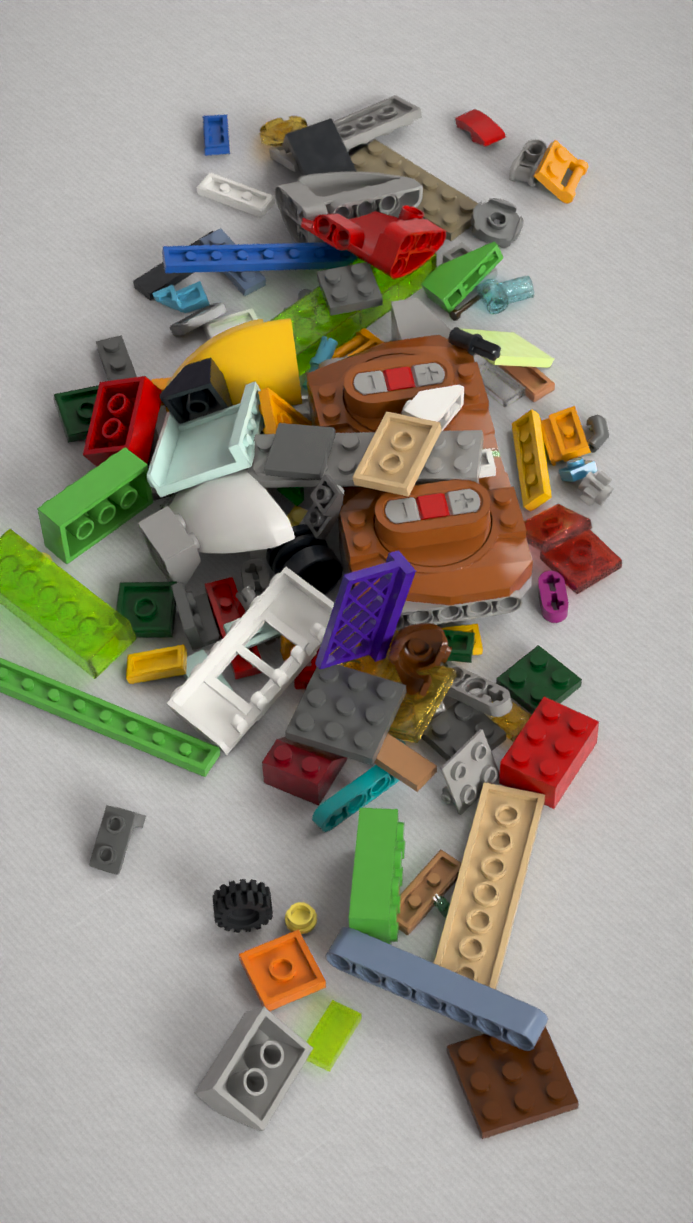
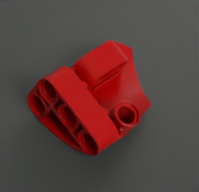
M408 205L402 206L399 217L374 211L352 219H347L340 214L333 213L318 215L314 221L302 218L301 227L338 250L349 251L393 279L406 276L422 266L438 251L446 239V231L427 219H423L424 213L421 210Z

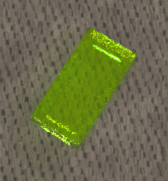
M332 1000L307 1040V1043L313 1049L306 1061L330 1072L360 1023L362 1013Z

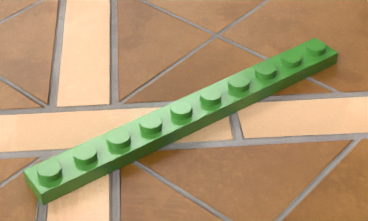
M0 658V692L203 777L207 776L220 756V748Z

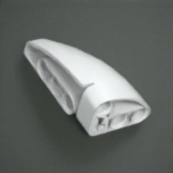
M244 469L181 490L176 494L169 506L174 515L179 513L187 525L186 532L188 534L193 532L201 546V548L197 549L198 552L239 553L273 548L295 539L292 526L286 514L262 485Z

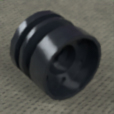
M307 524L293 526L295 539L267 549L266 560L275 575L281 573L285 567L289 568L323 595H326L337 585L342 576L343 567L333 550L328 547L326 540L316 539Z

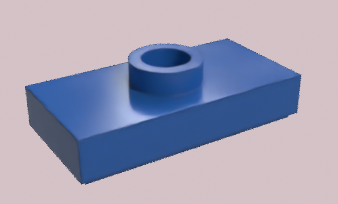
M226 114L203 116L205 155L230 154L228 116Z

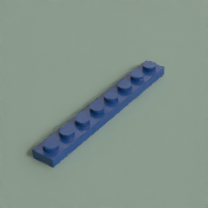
M326 242L163 246L162 248L165 273L333 269L365 262L349 251L338 250Z

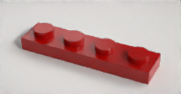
M233 577L204 584L221 639L226 636L223 625L241 618L245 614L242 604L235 596L238 591ZM257 645L248 649L261 659ZM239 654L230 663L235 680L262 673Z

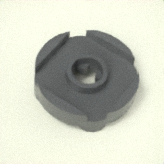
M492 198L481 204V201L475 206L471 216L473 236L487 243L495 242L503 248L509 247L520 235L523 227L522 216L519 217L516 213L517 208L513 204L503 199ZM494 220H500L499 224L494 223Z

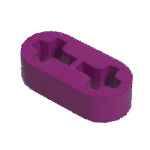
M543 572L538 578V596L542 616L551 623L562 622L568 616L569 604L565 580L559 572ZM548 583L553 584L555 591H550ZM551 602H556L558 610H553Z

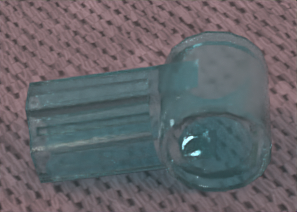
M528 275L500 283L496 279H487L478 286L477 293L490 314H498L504 311L511 303L533 298L534 288L532 280Z

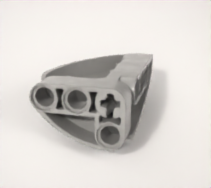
M373 172L311 174L300 176L296 182L278 185L275 188V198L279 211L295 243L325 242L301 227L302 218L314 221L318 215L337 213L347 219H352L374 211L399 217L403 205L416 208L420 205L423 197V186L415 179Z

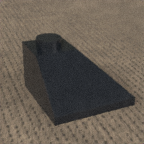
M211 357L185 365L160 394L161 401L179 424L233 406L224 375Z

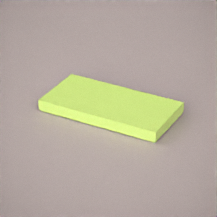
M461 329L473 335L476 333L480 334L483 339L501 347V355L495 361L484 358L493 365L548 368L551 367L554 358L514 332Z

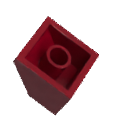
M285 736L276 739L262 761L264 783L319 806L346 763L347 758L286 739Z

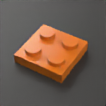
M299 929L239 954L240 963L262 1006L269 1011L326 988V980Z

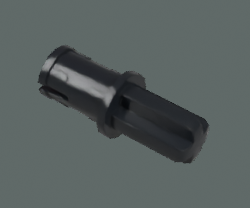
M458 327L453 328L449 334V343L467 350L470 355L477 354L491 361H495L501 355V347L483 339L480 334L476 333L473 335Z

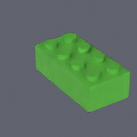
M125 447L116 454L111 455L96 468L90 470L82 478L68 485L59 494L45 501L37 508L45 547L65 564H68L153 503L151 486L147 480L148 465Z
M360 808L349 909V928L391 945L392 942H398L399 923L397 922V914H400L401 894L399 892L400 886L403 885L402 859H405L406 841L404 840L405 823L399 822L398 809Z

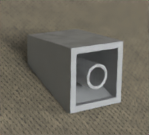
M419 298L391 301L392 341L438 334L447 339L449 338L451 329Z

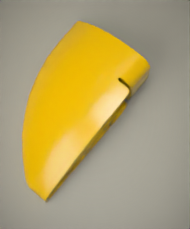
M291 318L263 322V319L248 321L215 335L185 359L165 386L166 388L185 365L211 357L224 375L233 406L241 403L246 384L255 381L260 390L268 387L291 406L303 404Z

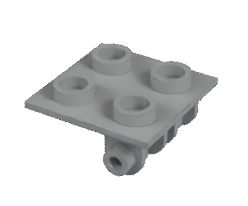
M482 729L440 768L447 784L442 789L443 793L440 797L446 804L453 802L458 814L461 815L480 797L484 782L493 784L499 778V770Z

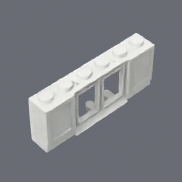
M285 567L281 573L273 576L268 588L261 595L253 599L247 612L233 622L227 635L213 645L206 659L192 669L190 677L186 682L172 692L167 705L179 718L228 755L253 724L262 718L317 654L316 651L321 646L334 602L289 568ZM264 623H267L296 645L292 649L290 657L280 668L275 670L245 647ZM237 654L270 678L260 691L252 695L250 703L246 702L217 679Z

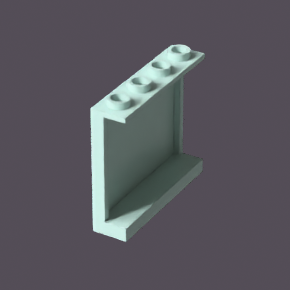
M256 381L246 384L240 404L182 424H178L170 411L167 412L147 472L149 485L155 488L160 497L252 467L255 455L254 437L261 433L264 418L259 411V404L261 403L258 392L261 390Z

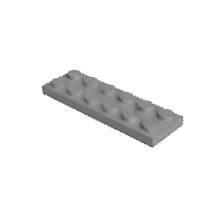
M394 95L333 122L347 151H350V148L367 144L375 137L388 135L396 128L413 124L415 120L422 118L421 108ZM283 143L269 148L270 157L293 172H300L292 153L285 152L282 146Z

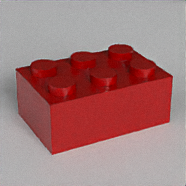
M146 376L100 382L83 456L97 467L111 455L126 447L148 464L161 405L160 394L162 391Z
M543 697L501 760L499 784L505 787L544 794V805L555 809L597 744L599 721L547 697Z

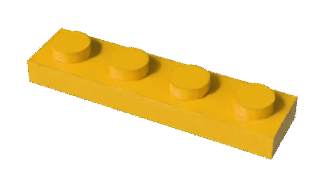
M533 409L512 423L523 507L530 512L552 498L540 415Z

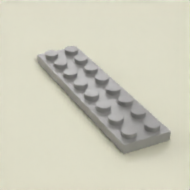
M482 430L441 431L415 485L454 479L471 480L479 483L484 440ZM376 432L336 433L323 476L329 474L336 485L341 487L357 486L354 485L352 477ZM275 434L255 435V455L252 467H249L248 473L263 488L316 487L320 480L267 476L264 467Z

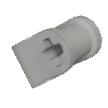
M533 139L525 143L520 154L511 165L509 179L511 181L517 179L529 183L531 187L537 185L538 180L533 176L547 150L544 141Z

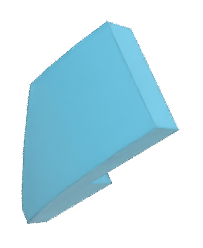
M200 281L178 291L175 290L172 284L152 293L155 301L183 313L192 312L210 305Z

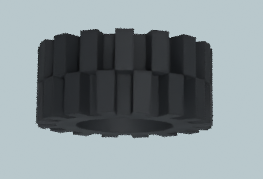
M240 879V883H235L233 880L229 882V886L221 885L220 890L216 889L213 895L214 920L217 926L220 928L224 927L225 931H230L233 928L236 933H240L241 929H245V932H251L252 927L258 930L261 928V924L266 926L269 920L273 918L270 888L268 886L265 887V883L260 882L257 884V881L252 879L249 883H246V879Z

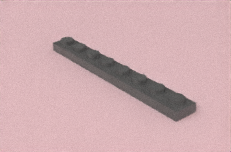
M122 335L96 341L97 351L108 381L137 377ZM156 428L147 464L148 470L159 439ZM151 487L153 501L174 496L178 493L175 492L160 497L155 488Z

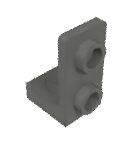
M106 805L89 866L112 874H120L133 827L143 828L146 815Z

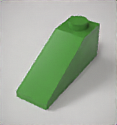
M491 242L439 265L426 276L421 285L429 299L450 313L504 257L498 244Z

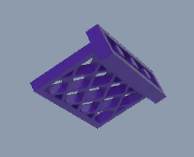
M399 550L389 553L386 563L343 575L315 662L320 670L370 655L375 662L386 658L416 572ZM360 582L354 589L351 590L352 584ZM369 587H371V589H370L367 593H365L360 599H357V598H358L359 596H361ZM353 602H355L346 612H344V610H345L349 605H351ZM363 609L364 611L351 622L350 620ZM347 624V626L336 635V633ZM356 632L350 639L343 643L349 636ZM338 646H340L339 649H337L332 655H330Z

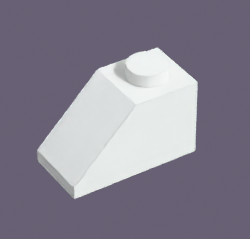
M453 385L419 391L413 400H408L405 403L402 415L440 422L443 431L464 404V387Z

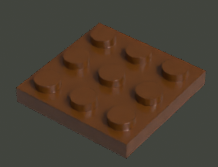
M546 1026L533 1050L530 1051L515 1047L488 1034H482L447 1045L448 1057L482 1139L578 1109L579 1101Z

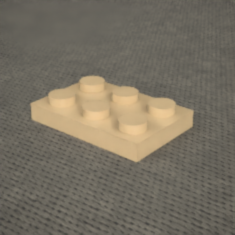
M386 412L352 477L354 485L409 497L442 431L440 422Z

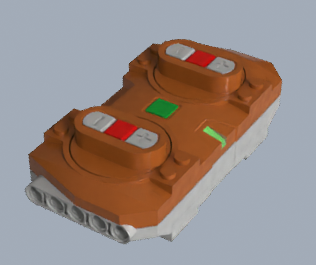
M439 334L383 342L351 356L325 360L319 365L317 370L307 373V393L312 426L334 427L336 433L376 432L386 412L402 415L405 403L408 400H413L419 391L461 385L464 387V404L443 431L482 430L484 436L483 449H491L496 476L479 478V483L471 480L454 479L414 485L409 497L361 486L342 487L344 494L341 510L338 515L339 550L344 574L386 563L388 554L398 550L416 570L395 631L411 624L434 623L436 625L514 612L521 607V598L532 584L533 560L526 539L527 530L514 486L511 487L508 474L504 470L495 439V429L489 412V400L478 363L474 361L473 355L468 354L467 350L452 345L447 338ZM360 582L352 584L351 590L354 589ZM369 587V588H368L361 596H359L357 599H360L365 593H367V592L371 589V587Z

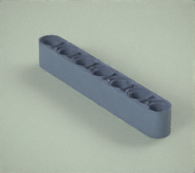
M349 927L341 928L325 956L329 964L340 971L523 1050H533L548 1021L546 1014L535 1006Z

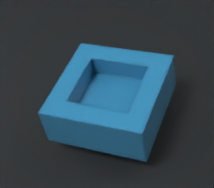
M583 457L568 461L567 467L558 470L561 480L570 482L586 477L589 472H598L595 461L583 460Z

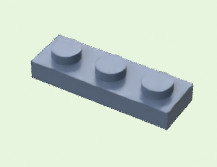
M222 228L200 239V245H236ZM260 271L223 272L244 297L266 286V278Z

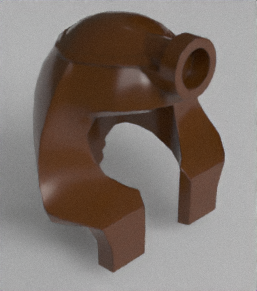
M434 623L411 624L403 627L395 635L388 659L395 665L401 683L406 685V692L409 695L425 697L431 685L432 677L430 674L419 675L416 671L428 670L434 666H440L441 663L445 664L452 647L448 646V640L442 628Z

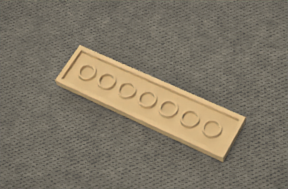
M484 782L434 964L497 990L545 803L544 794Z

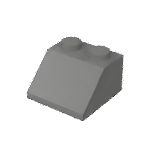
M166 506L138 522L151 557L168 582H183L185 587L201 562L197 551L201 546L193 532L190 534L186 532L187 525L179 513L174 515L169 506Z

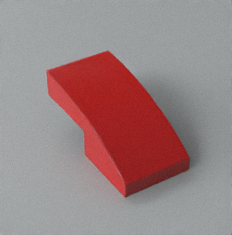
M473 109L455 118L456 126L470 132L472 142L486 147L506 138L505 132L489 116L477 109Z

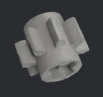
M602 471L598 472L597 475L589 472L578 486V489L583 492L580 499L589 506L595 502L601 506L613 491V488L608 485L612 479Z

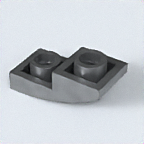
M329 474L323 476L311 493L310 497L314 504L303 518L316 539H326L338 518L343 502V493Z

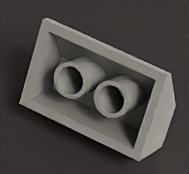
M265 1007L245 1012L194 1094L218 1114L258 1131H264L313 1047Z

